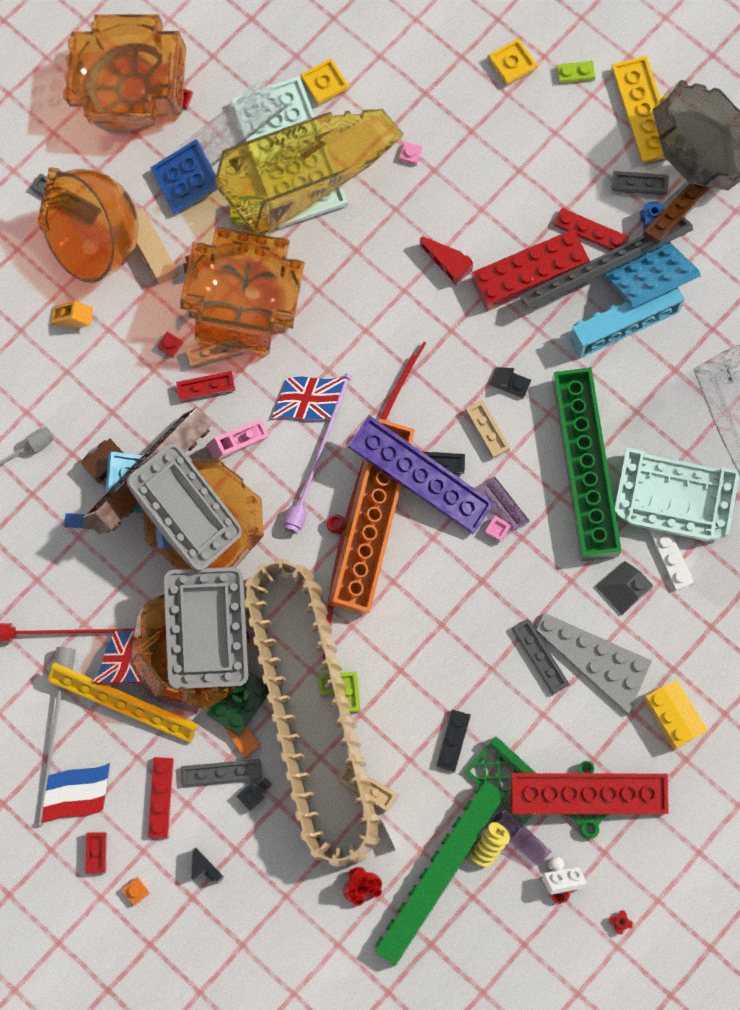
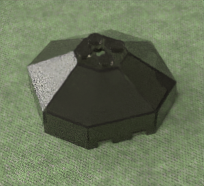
M680 80L666 91L652 110L663 155L689 183L730 190L740 182V110L719 88L714 87L711 90H707L706 85L694 83L692 86H689L687 81Z

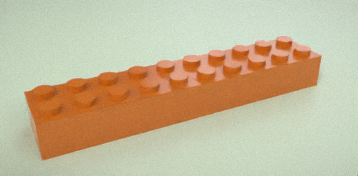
M380 418L377 420L412 444L415 429ZM365 459L328 605L366 615L371 610L401 484Z

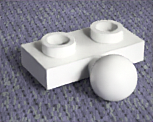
M555 856L549 860L548 866L552 872L544 873L542 880L550 895L584 889L587 882L579 867L563 870L564 861L562 858Z

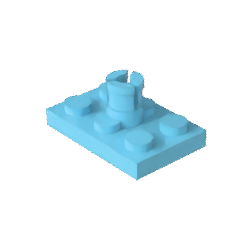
M109 452L106 493L142 457L141 455ZM138 503L133 507L134 511L132 513L142 514L144 512V509Z

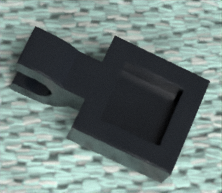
M266 778L256 787L253 783H250L237 797L249 811H252L265 799L262 793L272 786V783Z

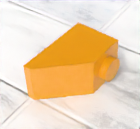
M76 300L53 306L50 324L75 328L89 326L92 321L93 308Z

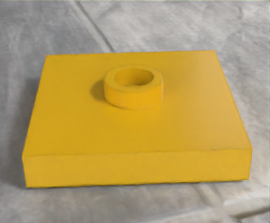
M519 38L488 55L489 61L507 86L538 69V65Z
M332 58L300 74V78L318 106L349 90L348 83Z

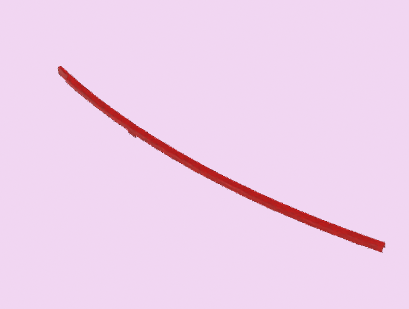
M426 342L422 343L415 356H411L380 419L387 420L397 396L424 349ZM362 462V465H361V468H360V471H359V474H358V477H357V480H356V483H355V486H354V489H353V492H352V495H351V499H350V502H349V505H348L347 513H346V516H345L346 527H345V529L341 532V536H340V540H339V544H338L337 554H336L335 563H334V568H333L332 580H331V585H330L329 597H330V593H331V589H332V585H333V581H334V577H335V573H336V569H337V565H338V561H339V557H340V553H341V549H342V545H343V541H344L346 529H347V526H348V522H349V518H350V514H351V510H352V506H353V502H354V498H355V494H356V490H357V486H358V482H359V478H360V474H361L363 462ZM328 605L326 619L332 625L334 606Z

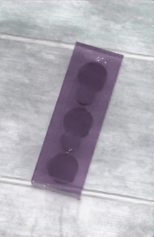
M496 477L490 478L481 484L486 495L492 499L497 509L503 513L508 523L515 530L526 526L530 522Z

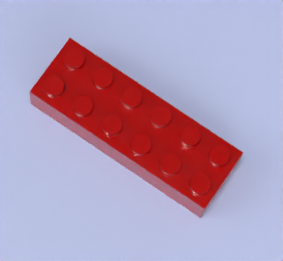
M572 229L473 271L471 280L488 312L520 298L519 295L589 262L590 259L575 230Z

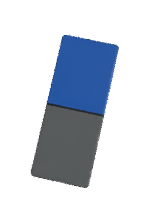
M66 513L64 527L93 529L83 519L85 514Z

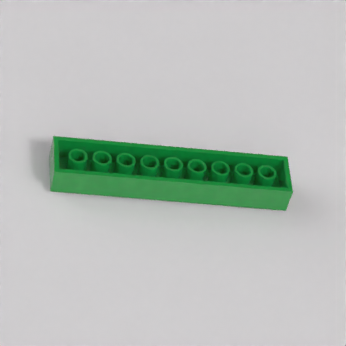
M592 367L554 372L552 382L581 561L618 557L622 550Z

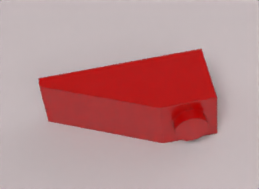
M422 236L420 238V247L455 285L472 272L473 261L468 255H464L461 251Z

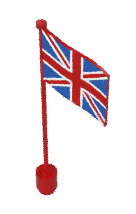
M0 623V643L12 642L13 638H16V635L114 633L106 647L100 670L92 684L140 683L148 670L155 644L161 633L166 634V626L142 629L16 631V627H13L12 623Z

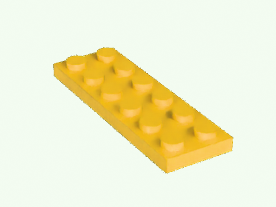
M647 56L612 64V72L642 164L677 156L678 150Z

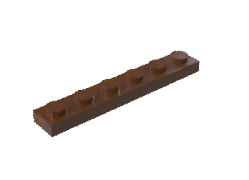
M703 169L644 230L642 236L659 245L718 183L719 178Z

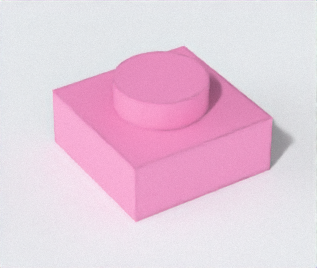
M405 142L399 161L417 166L422 146Z
M494 516L485 533L502 543L511 528V524Z

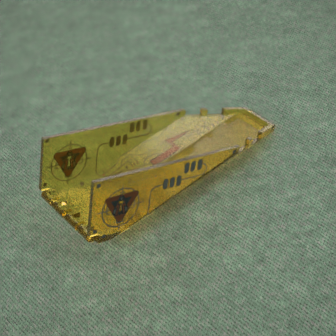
M383 109L363 110L362 114H351L350 111H345L344 115H333L332 112H327L222 150L215 177V182L218 183L216 188L225 197L230 206L236 210L235 212L246 223L252 234L256 235L259 233L262 236L270 233L370 167L403 137V133Z

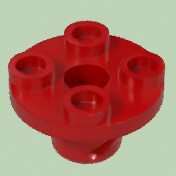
M355 867L349 871V880L342 889L343 896L348 902L354 906H360L364 902L379 897L382 894V881L377 874L366 872L363 867Z

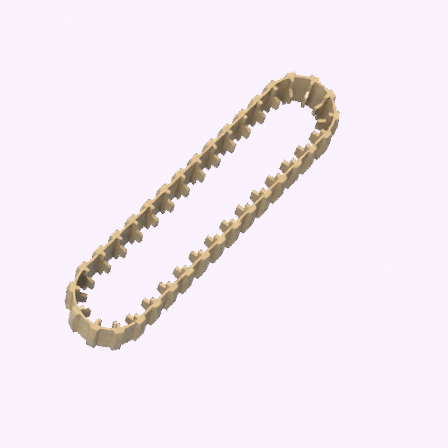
M277 559L276 562L267 565L262 563L257 567L258 570L252 578L246 581L247 598L244 602L251 616L248 619L250 627L255 632V637L253 638L254 645L259 649L260 653L258 661L265 673L262 678L264 684L268 686V702L273 706L274 713L272 714V719L277 724L279 731L276 736L278 742L282 744V760L286 762L288 768L286 777L287 781L291 782L293 789L291 798L296 802L298 810L295 813L296 818L301 822L303 830L300 832L301 839L306 841L311 849L310 854L315 859L329 860V863L334 867H345L349 862L354 861L361 863L368 858L367 854L373 846H378L380 840L378 837V825L381 824L379 815L375 813V797L371 795L369 790L371 781L370 777L365 774L364 766H366L365 758L360 754L359 747L361 742L360 738L355 734L354 728L357 726L355 719L350 714L351 702L346 698L345 694L347 686L345 680L340 675L342 667L340 661L336 659L337 647L331 639L330 634L333 631L331 624L326 619L328 614L327 607L322 603L321 599L323 591L321 586L314 582L312 572L303 565H293L287 559ZM294 572L297 574L294 579L296 583L300 584L303 580L307 583L303 585L304 589H301V593L304 595L310 594L312 603L308 604L309 607L305 609L308 613H314L316 622L313 623L310 629L313 632L319 631L321 638L315 649L318 651L324 650L326 660L322 661L323 664L320 665V668L323 670L329 669L331 677L324 686L327 689L333 688L336 699L332 700V703H329V706L332 708L338 707L341 717L337 719L334 726H343L346 738H343L339 745H348L350 758L344 761V765H353L355 777L348 782L350 785L357 784L360 797L353 802L356 805L362 804L365 817L358 821L359 824L367 823L366 836L358 834V837L364 841L358 849L354 844L349 845L351 855L347 857L343 856V849L341 848L336 849V855L329 856L328 853L330 851L328 849L331 845L325 843L321 847L317 838H321L324 834L320 831L315 832L312 819H315L319 814L318 812H310L308 800L314 796V793H306L303 780L309 777V773H301L298 761L302 760L301 758L304 757V754H296L294 742L300 736L298 734H291L289 723H292L295 716L292 714L287 715L284 705L291 699L287 695L282 696L280 685H283L286 679L283 676L277 677L275 667L279 666L278 663L281 662V659L278 657L273 658L271 648L277 642L273 638L268 639L266 630L270 629L269 625H272V622L263 619L262 611L265 610L267 603L261 601L262 593L268 594V590L264 589L269 581L275 584L277 580L275 576L282 574V577L288 580L289 576H293Z

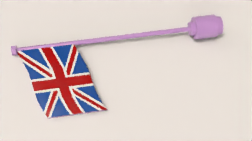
M345 374L344 378L334 379L311 377L287 378L271 419H330L300 502L289 507L284 520V530L290 533L298 534L299 530H302L307 516V511H305V507L302 505L346 386L352 378L350 374Z

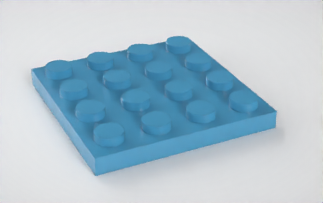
M670 242L602 275L633 308L701 277L699 269Z

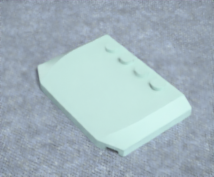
M626 448L614 507L615 514L631 526L688 538L711 541L727 537L731 527L740 471L725 467L720 469L645 454V451Z

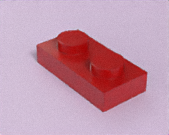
M86 832L85 873H106L107 832Z

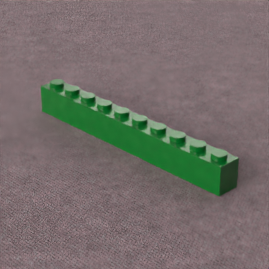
M489 782L479 783L474 791L476 794L473 801L468 800L463 808L466 812L462 818L458 816L452 827L455 829L451 835L447 833L441 844L444 846L440 852L436 850L430 861L433 863L429 869L425 867L419 878L422 880L418 886L414 884L410 889L408 895L411 897L407 903H401L397 910L399 913L396 920H390L385 928L388 930L384 938L380 936L374 945L377 948L375 952L396 966L505 798L506 794Z

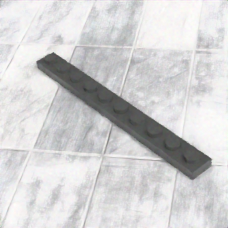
M684 218L659 245L641 236L519 295L520 300L528 310L536 308L548 300L569 292L581 284H585L614 268H618L647 252L653 251L655 248L686 235L688 232L693 231L692 223Z

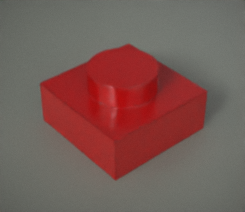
M167 331L157 345V348L173 358L182 346L183 340Z

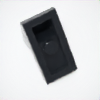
M496 367L489 385L524 399L531 380L514 373V368Z
M195 847L192 852L191 878L195 880L206 870L205 875L212 883L215 880L220 883L225 877Z

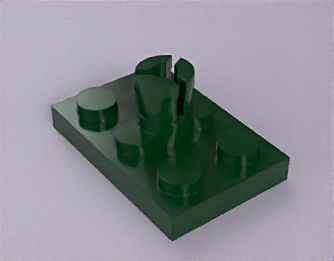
M248 672V679L243 685L225 687L207 712V716L237 736H240L267 699L269 694L268 686L261 679Z

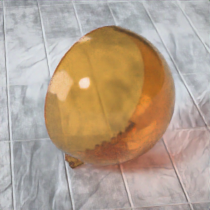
M48 168L37 223L40 225L39 229L44 233L54 257L66 272L82 282L95 283L115 274L128 262L138 241L139 218L132 198L120 183L104 173L89 169H72L62 172L59 168Z

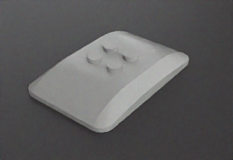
M171 443L127 478L129 489L146 514L193 570L201 571L205 569L241 537L243 532L241 525L177 444Z
M235 567L205 568L201 571L193 569L168 571L164 576L168 681L171 687L175 689L241 686L246 683L248 679L244 583L241 570Z

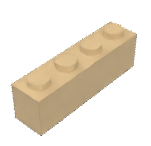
M143 207L123 217L125 224L122 226L126 234H131L133 237L131 242L135 250H140L141 255L139 256L143 264H148L150 268L148 273L151 279H156L160 285L179 275L174 262Z

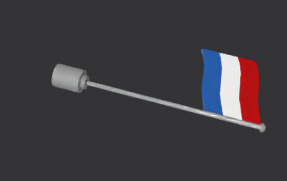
M56 647L54 662L73 670L76 649ZM59 686L38 823L36 822L38 827L43 826L44 822L63 817L88 816L104 810L110 763L96 768L66 770L49 775L62 687Z

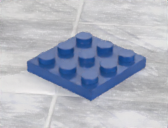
M197 139L150 167L173 213L176 215L223 187Z

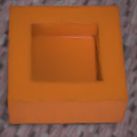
M138 877L122 889V892L134 906L150 894Z

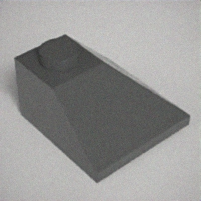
M624 561L596 587L623 615L651 591L654 585L640 570Z

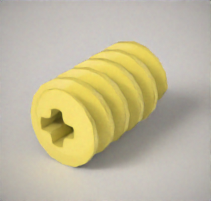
M496 822L490 823L489 828L485 830V833L482 834L477 844L470 851L472 861L479 866H491L510 840V835L506 828Z

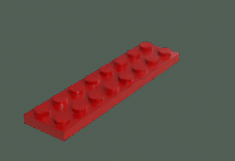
M510 773L511 814H669L668 774Z

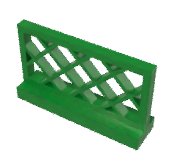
M497 736L490 741L464 771L478 785L479 783L483 784L479 779H484L485 782L490 778H498L499 790H501V778H510V775L501 776L500 764H509L512 767V773H514V769L518 773H536ZM490 748L497 753V762H486V753ZM483 757V762L478 763L480 759ZM500 757L503 758L506 762H500ZM486 764H498V776H487ZM475 765H484V777H476L470 772ZM501 790L502 792H511V790ZM503 801L500 804L522 826L533 816V814H528L522 820L517 814H511V809L508 807L511 804H505Z

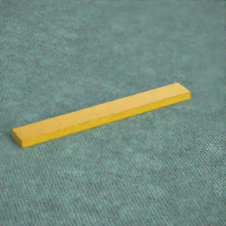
M55 662L51 666L47 679L48 682L186 742H192L198 724L106 684H92L94 679Z

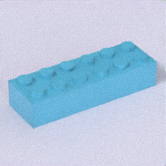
M677 287L634 308L625 300L623 304L619 306L615 304L602 314L600 312L595 313L587 321L580 320L573 325L574 327H572L570 341L579 358L585 357L679 313L685 299Z

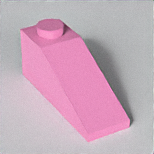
M260 419L215 437L206 446L215 462L269 437Z

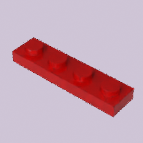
M561 208L554 222L555 227L564 231L574 229L578 237L611 251L627 244L629 240L627 235L564 208Z
M153 757L148 838H169L174 758Z

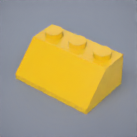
M677 680L662 686L643 699L674 751L708 731Z

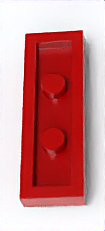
M232 371L176 382L180 402L236 391Z

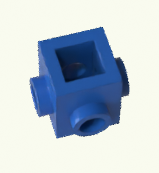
M649 202L644 204L643 210H640V222H643V231L664 211L663 203Z

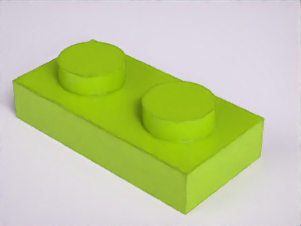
M593 61L557 64L559 84L595 81Z

